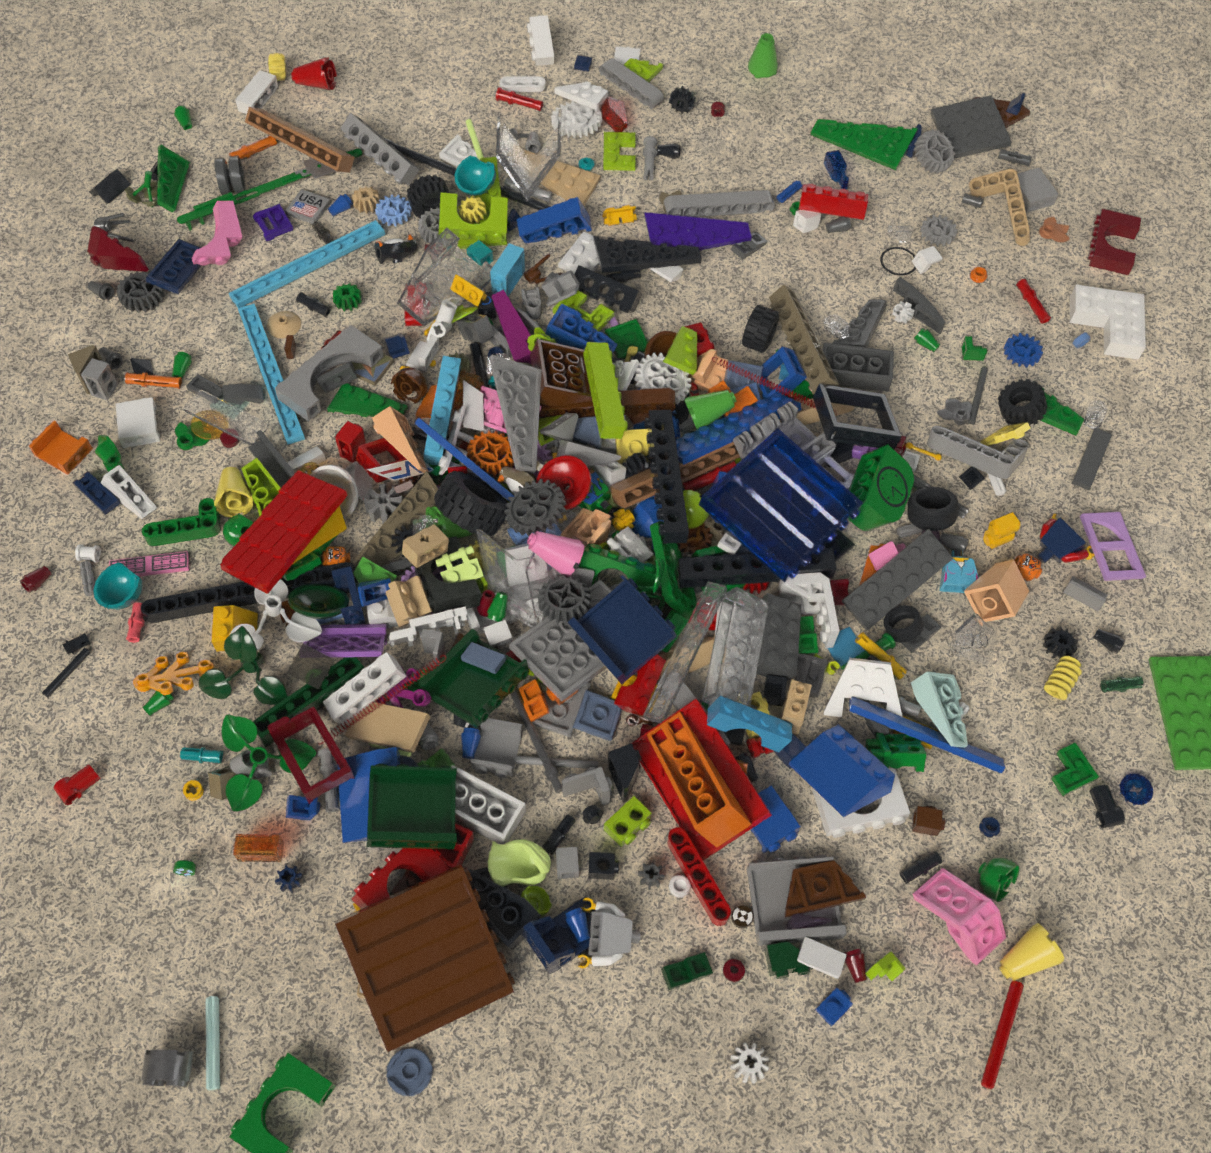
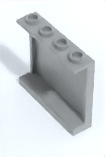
M817 855L814 858L806 859L804 856L793 858V860L776 858L772 862L754 860L748 864L747 877L757 946L784 942L798 943L802 942L804 937L814 941L843 939L847 934L846 927L842 925L839 906L787 918L784 916L793 869L833 861L834 857Z

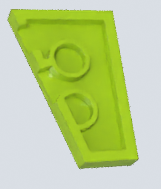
M682 326L678 330L663 362L693 375L697 371V332Z

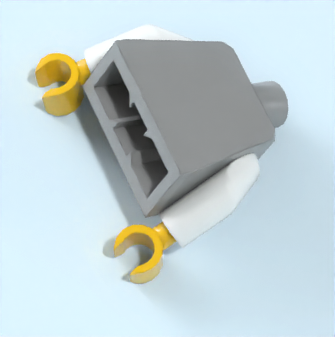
M584 898L583 901L590 902L591 907L588 909L582 907V910L584 912L595 910L596 912H592L589 955H592V957L580 954L577 958L585 957L587 963L585 965H578V967L586 968L589 964L593 966L612 965L622 958L623 953L631 951V943H639L641 934L638 930H632V920L627 919L625 913L616 905L599 901L593 903L592 899Z

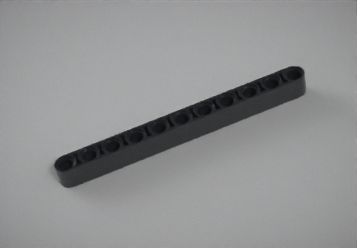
M345 562L314 568L293 580L287 581L283 577H281V580L287 586L293 584L287 587L289 596L291 591L304 585L322 584L336 587L332 571L351 566L354 573L355 567L352 563ZM239 582L149 599L142 603L141 611L148 622L158 623L213 612L215 606L234 605L241 607L257 604L258 602L253 592L255 587L246 582Z

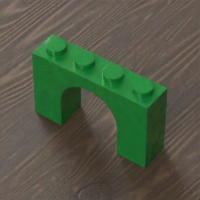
M588 544L584 548L579 563V568L594 570L592 585L598 582L600 572L608 568L622 571L637 586H653L655 583L657 568L654 564L639 562L634 557L622 556L614 550H605L598 544ZM643 590L646 591V594H654L653 590Z
M287 1053L285 1057L282 1056L275 1065L276 1070L272 1076L264 1080L260 1087L261 1092L259 1095L250 1100L245 1110L247 1112L243 1118L238 1119L234 1123L229 1137L251 1153H292L293 1149L274 1137L267 1128L265 1117L270 1102L283 1092L297 1091L322 1107L336 1086L290 1053Z

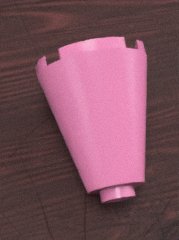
M536 531L531 533L527 540L529 549L566 577H569L576 570L573 566L575 562L580 563L584 552L582 541Z

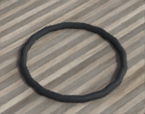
M903 247L888 248L882 253L880 257V263L882 267L891 274L904 276L912 273L916 269V267L914 266V268L911 271L901 274L888 270L883 264L884 254L892 249L905 250L909 252L913 256V258L915 257V255L910 250L905 249Z

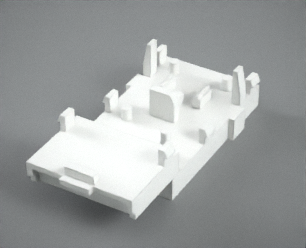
M466 606L410 619L409 628L390 632L388 645L390 644L393 647L394 645L408 642L409 647L414 646L413 641L416 640V632L419 631L421 638L423 629L435 631L436 628V631L440 632L439 628L453 626L455 634L459 633L458 629H461L460 626H465V620H467Z

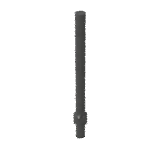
M515 688L513 693H511L513 701L545 768L544 773L547 780L551 781L555 792L560 793L563 790L558 779L557 769L552 766L539 735L528 717L517 688Z

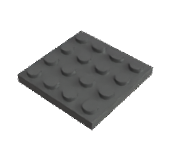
M992 95L931 109L930 114L937 130L940 133L944 132V136H949L948 140L953 141L951 145L955 147L953 152L956 153L954 158L1011 146L1012 141Z

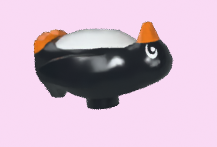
M409 234L407 241L400 238L388 239L384 242L376 241L374 247L380 264H383L385 259H390L393 263L403 262L402 258L411 255L418 249V244Z

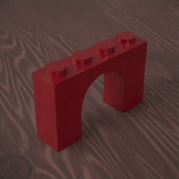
M1102 209L1100 214L1096 215L1093 223L1096 226H1094L1091 234L1094 238L1091 239L1089 248H1092L1087 257V260H1090L1089 266L1129 275L1134 266L1136 253L1114 248L1106 241L1105 237L1114 235L1134 240L1140 230L1141 218Z

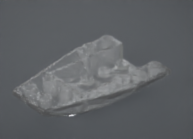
M448 228L425 249L397 302L400 307L423 326L436 320L443 300L450 297H460L461 299L457 307L468 301L450 290L456 274L481 290L491 282L490 271L493 267L488 262L480 266L456 246L460 238Z

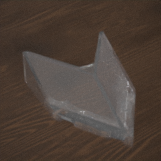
M558 109V126L538 154L529 155L525 153L506 126L501 111L497 113L496 158L527 202L561 156L565 127L562 109Z
M554 523L551 525L552 530L548 527L545 529L546 533L556 535ZM476 529L477 545L485 579L488 583V590L493 591L495 595L497 591L507 593L509 595L507 610L524 625L533 628L547 618L544 617L543 611H540L538 603L539 591L542 589L543 583H547L549 578L554 580L556 575L559 578H562L563 575L534 552L528 558H514L481 529Z

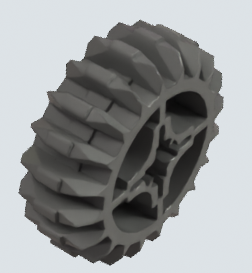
M138 271L135 274L130 273V276H124V280H120V285L117 286V296L120 303L126 309L131 310V312L136 310L139 313L141 309L146 312L147 308L153 310V305L158 307V302H163L165 289L146 282V277L151 271L147 273H139Z
M556 575L554 580L549 578L547 583H543L538 597L539 609L543 611L544 617L548 616L550 622L555 619L557 625L560 621H563L566 625L567 621L573 617L579 620L590 610V602L592 601V596L589 588H586V583H581L580 578L574 580L572 575L569 578H566L565 575L559 578Z

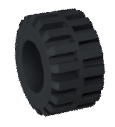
M426 175L425 177L421 176L419 179H415L414 183L409 185L407 198L414 215L421 218V215H425V211L430 212V208L434 210L438 207L440 209V194L449 193L446 182L441 177Z
M757 305L746 324L742 345L764 353L775 334L779 321V312L762 305Z
M1018 379V382L1012 381L1011 385L1007 384L1005 386V390H1001V395L998 397V404L1003 419H1005L1008 425L1028 422L1029 426L1037 424L1038 420H1042L1043 415L1047 412V402L1042 386L1038 385L1036 381L1031 382L1030 379H1026V381ZM1030 401L1024 406H1015L1019 402Z

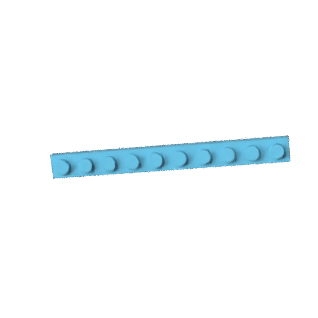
M375 220L230 292L229 296L237 308H240L384 236L385 230Z
M250 304L238 308L240 317L287 445L305 440L295 411L277 399L275 387L283 381L256 306L255 304Z

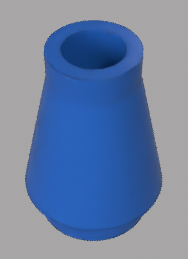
M346 194L340 195L328 208V211L334 217L351 209L353 203Z
M464 728L463 733H461L462 758L474 759L481 738L479 729Z
M582 907L565 913L567 917L565 921L577 938L578 943L589 939L586 912H583Z

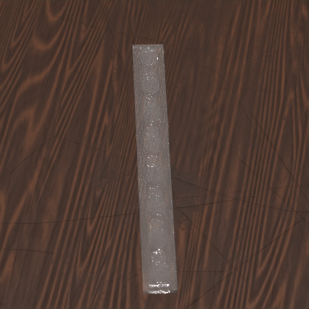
M707 582L643 714L645 719L661 723L667 718L727 591L725 585Z

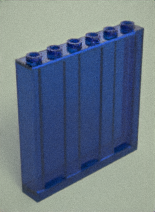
M777 428L704 493L698 505L785 583L789 578L794 579L800 572L799 568L802 565L806 567L813 559L811 556L814 554L818 555L825 548L824 544L826 542L831 543L837 536L836 532L838 530L842 532L849 525L848 521L851 518L853 520L857 518L861 513L859 509L863 502Z

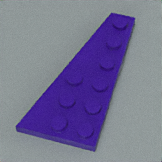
M644 212L651 245L666 243L669 247L684 245L704 250L751 241L752 238L747 222Z

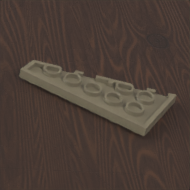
M427 471L354 559L352 564L355 569L362 557L379 566H384L401 555L402 551L398 554L395 553L396 549H398L397 546L391 547V544L396 542L391 539V536L396 535L394 532L396 529L401 531L402 525H405L406 529L412 525L413 532L416 529H419V532L421 531L422 525L425 524L426 508L436 506L434 495L438 490Z

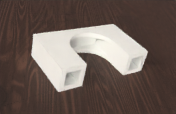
M889 768L895 774L891 793L878 799V808L869 814L853 812L843 817L813 788L812 791L826 836L833 835V838L844 836L845 832L853 831L856 834L865 831V828L869 827L880 829L888 823L893 822V825L904 823L910 811L896 770Z

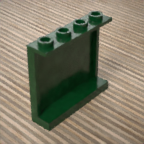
M471 629L439 661V666L436 665V669L430 670V673H427L419 681L421 690L429 692L432 701L478 728L481 723L488 719L495 708H498L502 701L509 694L513 693L515 687L522 680L526 679L529 668L527 660L524 659L519 663L480 640L478 632ZM471 642L506 656V661L496 674L462 661L461 656Z
M382 763L371 765L366 847L454 849L457 842V833H455L457 768L450 766L435 768L428 765L409 767L406 764L387 766Z

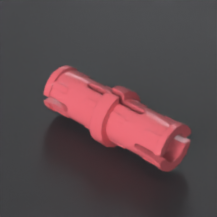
M139 602L133 603L132 614L128 619L129 629L126 640L132 643L139 642L141 628L144 626V615L141 611L142 603Z

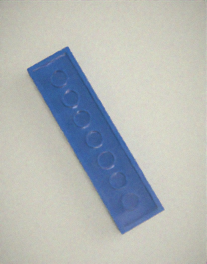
M774 393L771 397L759 400L751 406L743 407L742 411L730 413L722 419L715 420L708 426H702L692 433H687L683 437L676 439L678 461L685 465L733 442V438L744 431L751 434L750 427L771 413H775L780 420L777 410L788 402L793 403L798 408V411H800L801 403L781 393Z

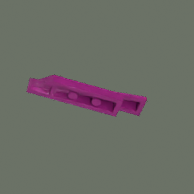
M501 290L491 297L513 360L531 364V352L528 349L529 343H527V339L531 335L504 290Z

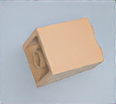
M1014 559L996 563L967 587L964 593L979 622L983 623L1016 616L1029 593V589Z

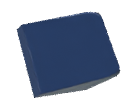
M1022 93L1009 103L1006 112L1017 115L1026 94Z

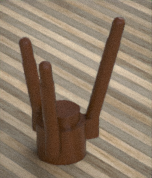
M549 253L523 273L525 279L530 284L535 283L538 285L547 278H540L541 272L538 267L551 256Z

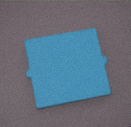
M850 627L839 631L834 647L828 648L840 667L846 664L849 658H854L864 651L855 642L857 637Z

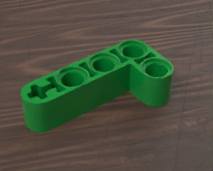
M211 498L202 499L198 505L199 515L152 522L144 525L141 532L147 544L150 546H160L217 536L220 533L221 525L220 514L217 512L214 500Z

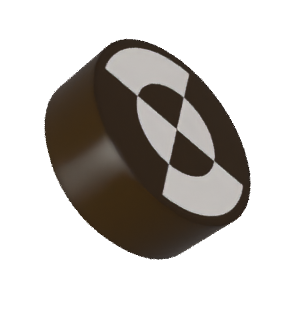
M745 905L737 906L731 915L732 923L741 929L749 927L753 921V912Z

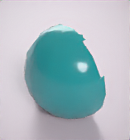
M468 156L462 160L455 172L456 185L462 192L470 196H478L488 192L496 178L494 164L488 161L484 163L474 156Z
M115 563L107 567L97 578L93 589L94 598L99 605L107 609L121 610L128 608L141 595L143 580L122 563Z

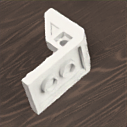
M820 572L781 575L777 596L800 604L802 615L817 614V624L821 625L822 628L820 640L825 642V649L833 648L839 634V626L829 578ZM809 602H816V605H810Z

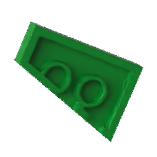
M1044 392L1047 412L1040 421L1077 436L1084 419L1068 406H1063L1057 402L1055 396H1049Z

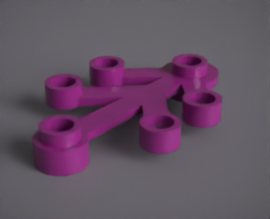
M409 668L406 671L407 677H405L398 683L399 686L402 687V684H406L404 680L407 683L409 682L408 679L413 681L410 677L412 672H414V674L419 678V675L416 672L418 670ZM397 684L395 687H392L393 691L389 690L393 695L390 701L395 707L403 708L398 696L411 699L415 705L422 707L428 705L431 701V696L426 690L418 689L413 692L401 689L400 691Z

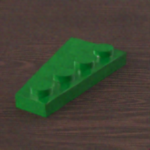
M346 383L340 387L327 410L333 413L341 412L347 415L355 414L361 417H374L389 406L405 415L408 405Z

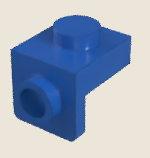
M289 795L287 797L285 818L312 820L320 810L318 797L309 804L305 797Z

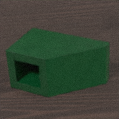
M789 942L767 945L764 950L769 975L776 976V979L787 978L789 973L795 972L798 975H806L813 970V968L797 961L800 950Z

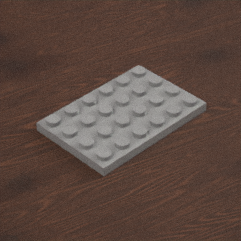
M601 580L589 587L592 596L591 608L611 592ZM547 617L509 644L510 650L521 661L527 660L528 668L561 702L607 668L569 625L568 621L566 625L563 621H560L557 625L555 619L550 622Z

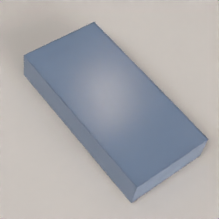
M471 642L462 654L461 659L466 663L496 674L506 661V656Z

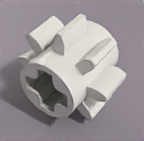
M900 301V304L894 306L892 315L896 316L895 321L906 324L907 321L911 320L915 311L911 308L912 304Z

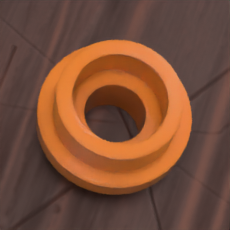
M976 267L971 271L970 278L974 282L982 283L987 278V272L982 267Z

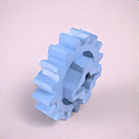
M392 194L390 198L384 196L385 200L380 199V204H376V216L378 220L382 221V224L387 222L388 226L391 224L397 226V223L403 225V221L407 222L408 217H411L412 209L410 203L406 201L405 197L400 198V195L394 197Z

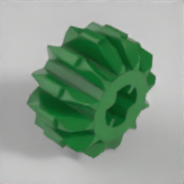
M343 283L342 286H337L336 290H333L332 299L338 310L342 308L345 312L349 308L352 312V307L358 309V304H361L362 294L357 285L352 286L351 283L348 285Z

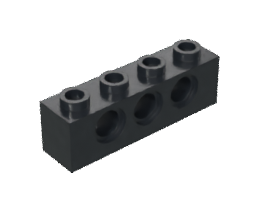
M578 265L574 275L580 283L578 288L580 292L589 293V297L595 300L601 298L605 304L611 307L615 304L619 306V310L625 313L629 311L634 313L642 296L639 290ZM593 280V286L588 288V282ZM605 287H609V291L606 294H602V290ZM624 293V298L618 301L617 296Z

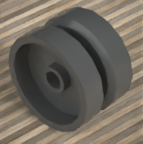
M230 156L228 163L224 157L215 158V173L221 195L232 192V186L236 193L244 191L245 176L240 157Z

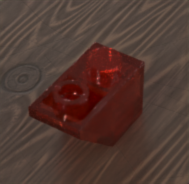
M607 96L601 106L602 119L615 132H623L628 126L624 101Z

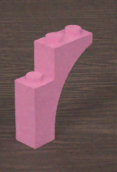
M217 201L214 205V238L207 245L195 251L192 256L193 264H200L202 266L208 264L224 265L228 262L231 256L229 247L238 245L242 239L233 201Z

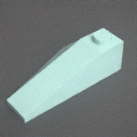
M926 672L912 681L913 693L918 703L951 747H967L965 724L961 721V715L964 713L963 708L959 706L961 692L955 676L952 674Z

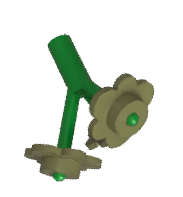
M145 171L144 183L136 191L131 187L125 189L126 196L130 201L140 203L141 198L138 193L142 191L144 197L149 199L142 201V204H147V207L157 206V199H152V197H157V183L151 182V171Z

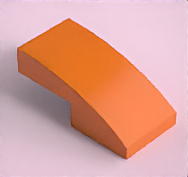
M534 679L518 688L531 722L549 713L548 705L538 680Z

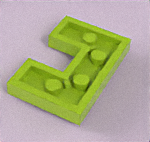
M604 132L603 170L635 171V155H619V147L635 148V133Z
M577 290L576 294L559 301L552 308L554 314L561 304L578 311L581 314V318L586 322L590 321L593 324V328L598 332L614 317V311L602 304L591 314L582 310L580 307L587 301V295Z

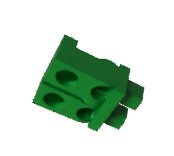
M877 733L876 739H866L865 748L888 769L889 767L898 769L902 766L914 767L916 772H924L926 752L920 740L906 734L884 735L883 733Z

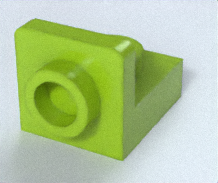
M890 951L865 974L870 980L874 979L877 975L880 978L887 975L893 981L905 970V967Z

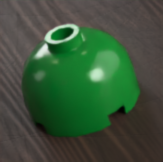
M996 857L987 863L984 862L978 870L980 874L979 884L982 891L989 898L997 902L1002 901L1009 893L1005 890L1008 889L1011 883H1016L1020 867L1006 858Z

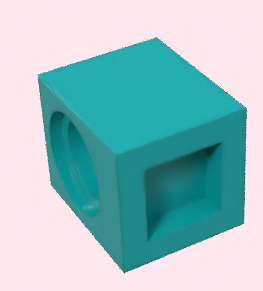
M478 240L467 248V259L482 270L493 262V251Z

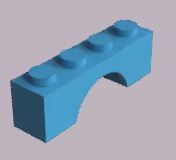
M719 696L708 708L707 725L724 732L732 729L751 730L761 737V746L776 752H780L792 741V723L723 696Z

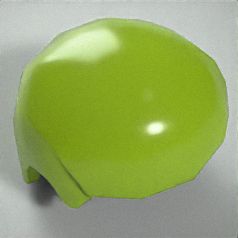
M528 886L520 895L536 909L541 917L545 916L552 907L549 895L545 889L539 886Z

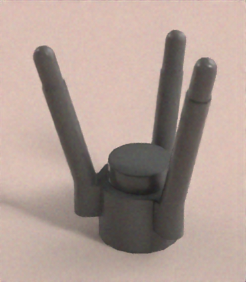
M124 213L99 217L95 219L94 226L108 232L111 231L112 225L130 223V220L110 221L111 219L125 216ZM108 233V236L129 242L134 241L131 238Z

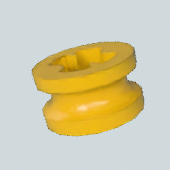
M196 780L188 781L183 787V794L191 801L200 799L204 792L202 785ZM191 787L198 788V789H196L197 793H195V794L189 793V794H188V792H191V791H190V788H191Z

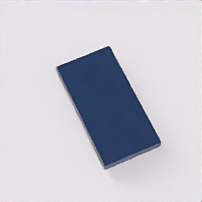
M178 239L148 274L146 282L179 294L202 266L192 262V256L201 247Z

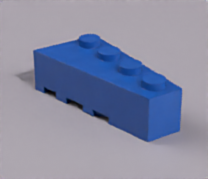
M578 197L516 219L519 236L525 244L544 241L550 236L559 238L562 237V234L570 232L572 235L579 234L578 231L585 229L586 232L592 231L589 213Z

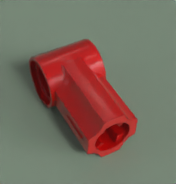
M88 764L73 776L60 779L56 782L53 789L65 805H71L73 800L81 798L82 792L101 778L91 765Z

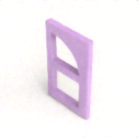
M1120 512L1081 514L1080 519L1104 581L1146 578ZM1091 523L1107 527L1118 536L1120 541L1098 542ZM1125 550L1132 570L1110 571L1102 551Z

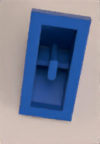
M390 578L361 582L358 585L361 607L388 599L386 591L390 589L388 585L391 583Z

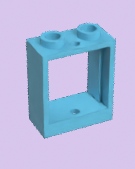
M509 243L491 269V289L494 294L504 290L509 297L525 272L523 248Z

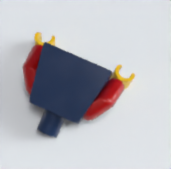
M1054 513L1052 518L1043 524L1039 537L1041 539L1040 546L1044 550L1037 557L1044 564L1051 558L1057 563H1069L1083 559L1090 560L1095 556L1094 553L1089 551L1092 548L1091 546L1084 549L1086 542L1063 518L1056 519L1057 514Z

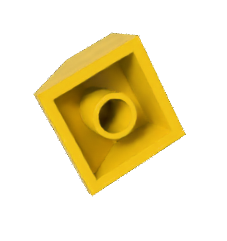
M234 605L215 606L213 608L212 644L216 652L225 651L224 642L236 626L250 624L256 631L258 613Z

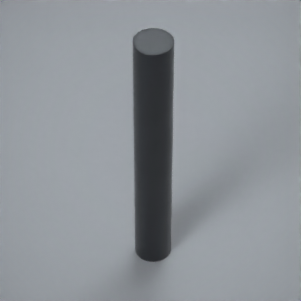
M83 648L48 685L42 694L49 698L91 652Z

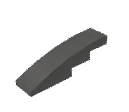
M899 277L895 282L893 291L904 298V303L912 304L911 308L915 310L914 318L941 334L946 322L940 313L922 293L906 280Z

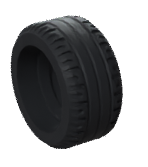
M921 488L909 497L908 519L914 526L922 530H944L952 526L957 520L958 499L952 492L944 488Z

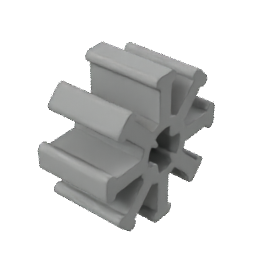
M380 484L381 494H377L371 488L368 491L369 500L364 499V504L371 521L375 523L381 516L382 524H384L388 519L387 515H391L402 502V496L396 493L394 486L387 493L386 484Z

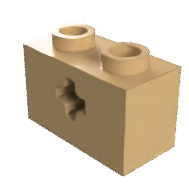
M434 524L403 540L402 554L418 568L448 552L449 538Z

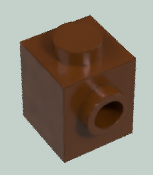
M917 806L913 812L912 832L938 836L941 830L943 831L945 828V818H942L943 810H938L934 806Z

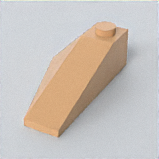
M389 406L372 417L373 427L378 434H381L419 471L423 473L428 472L423 456L416 450L419 446L412 438L414 433L405 415Z

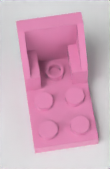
M482 386L480 392L483 393L484 425L507 433L497 390Z
M944 868L939 870L913 893L914 900L946 921L950 935L975 965H978L1006 939L1000 911L992 900Z

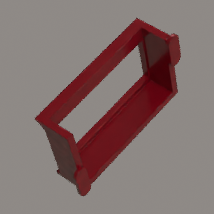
M314 706L291 719L283 717L268 726V730L309 804L316 797L351 778L354 779L351 768ZM314 724L340 769L322 781L310 786L284 739Z

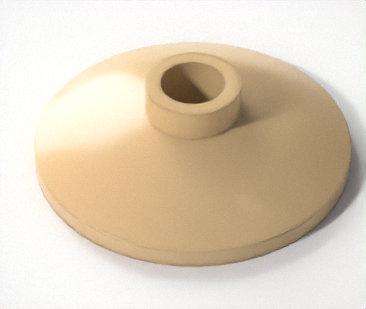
M281 311L273 314L268 319L266 328L273 337L286 338L287 335H295L300 330L301 320L293 312Z

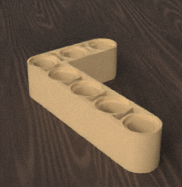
M1006 169L973 178L969 183L970 194L973 196H981L983 198L1005 192L1015 242L1020 246L1027 245L1030 242V229L1017 172L1014 169Z

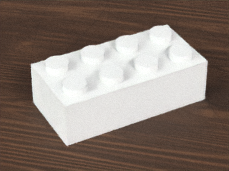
M452 765V768H457L455 821L498 844L507 843L526 812L525 803Z

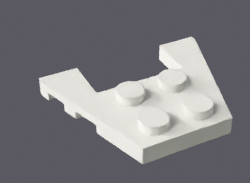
M849 658L836 688L824 709V715L842 717L844 698H851L853 696L862 700L887 702V711L903 717L891 662Z

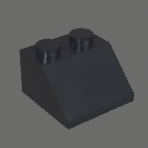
M632 743L608 752L607 767L623 803L628 800L638 777V771L641 768L639 763L641 761L638 749L634 750Z

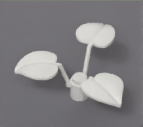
M280 579L268 594L255 588L254 595L256 601L259 604L265 605V611H263L258 629L255 631V628L250 624H240L230 633L231 635L238 628L244 626L253 638L257 650H259L263 645L264 639L258 633L261 632L267 616L276 617L281 614L285 621L289 623L286 627V634L295 642L309 641L321 635L322 629L316 619L305 617L297 612L292 615L291 620L287 617L285 610L281 608V602L288 596V588Z

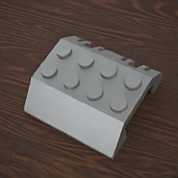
M791 402L778 408L777 412L780 420L775 413H771L750 427L754 442L747 431L733 438L734 445L741 459L752 470H763L773 484L781 485L836 447L833 441L826 440L824 433L816 437L796 418L798 408Z

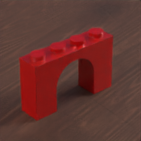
M402 848L397 854L393 851L384 860L387 864L382 869L378 866L369 874L372 878L367 883L362 881L353 890L356 894L351 900L360 909H363L389 897L387 881L390 873L394 870H410L422 881H425L449 870L450 867L432 849Z

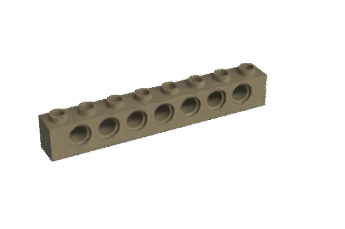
M784 284L769 296L772 303L770 306L773 310L779 312V323L782 325L781 330L787 335L788 338L786 340L792 346L807 376L805 380L810 384L808 386L810 391L815 394L819 384L838 387L839 383L794 291Z

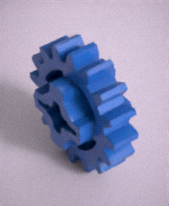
M1019 333L1018 337L1013 334L1011 338H1008L1004 346V355H1008L1007 360L1012 359V364L1018 363V367L1024 364L1025 368L1029 364L1034 366L1035 362L1038 363L1043 354V351H1041L1043 346L1039 345L1040 341H1034L1035 337L1032 336L1030 338L1027 333L1025 336Z

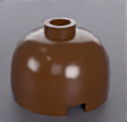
M412 367L401 369L391 380V385L393 384L395 388L393 392L398 399L405 402L408 399L414 402L413 404L420 401L428 389V382L424 374ZM414 391L417 392V395L415 397L408 398L406 396L410 395Z

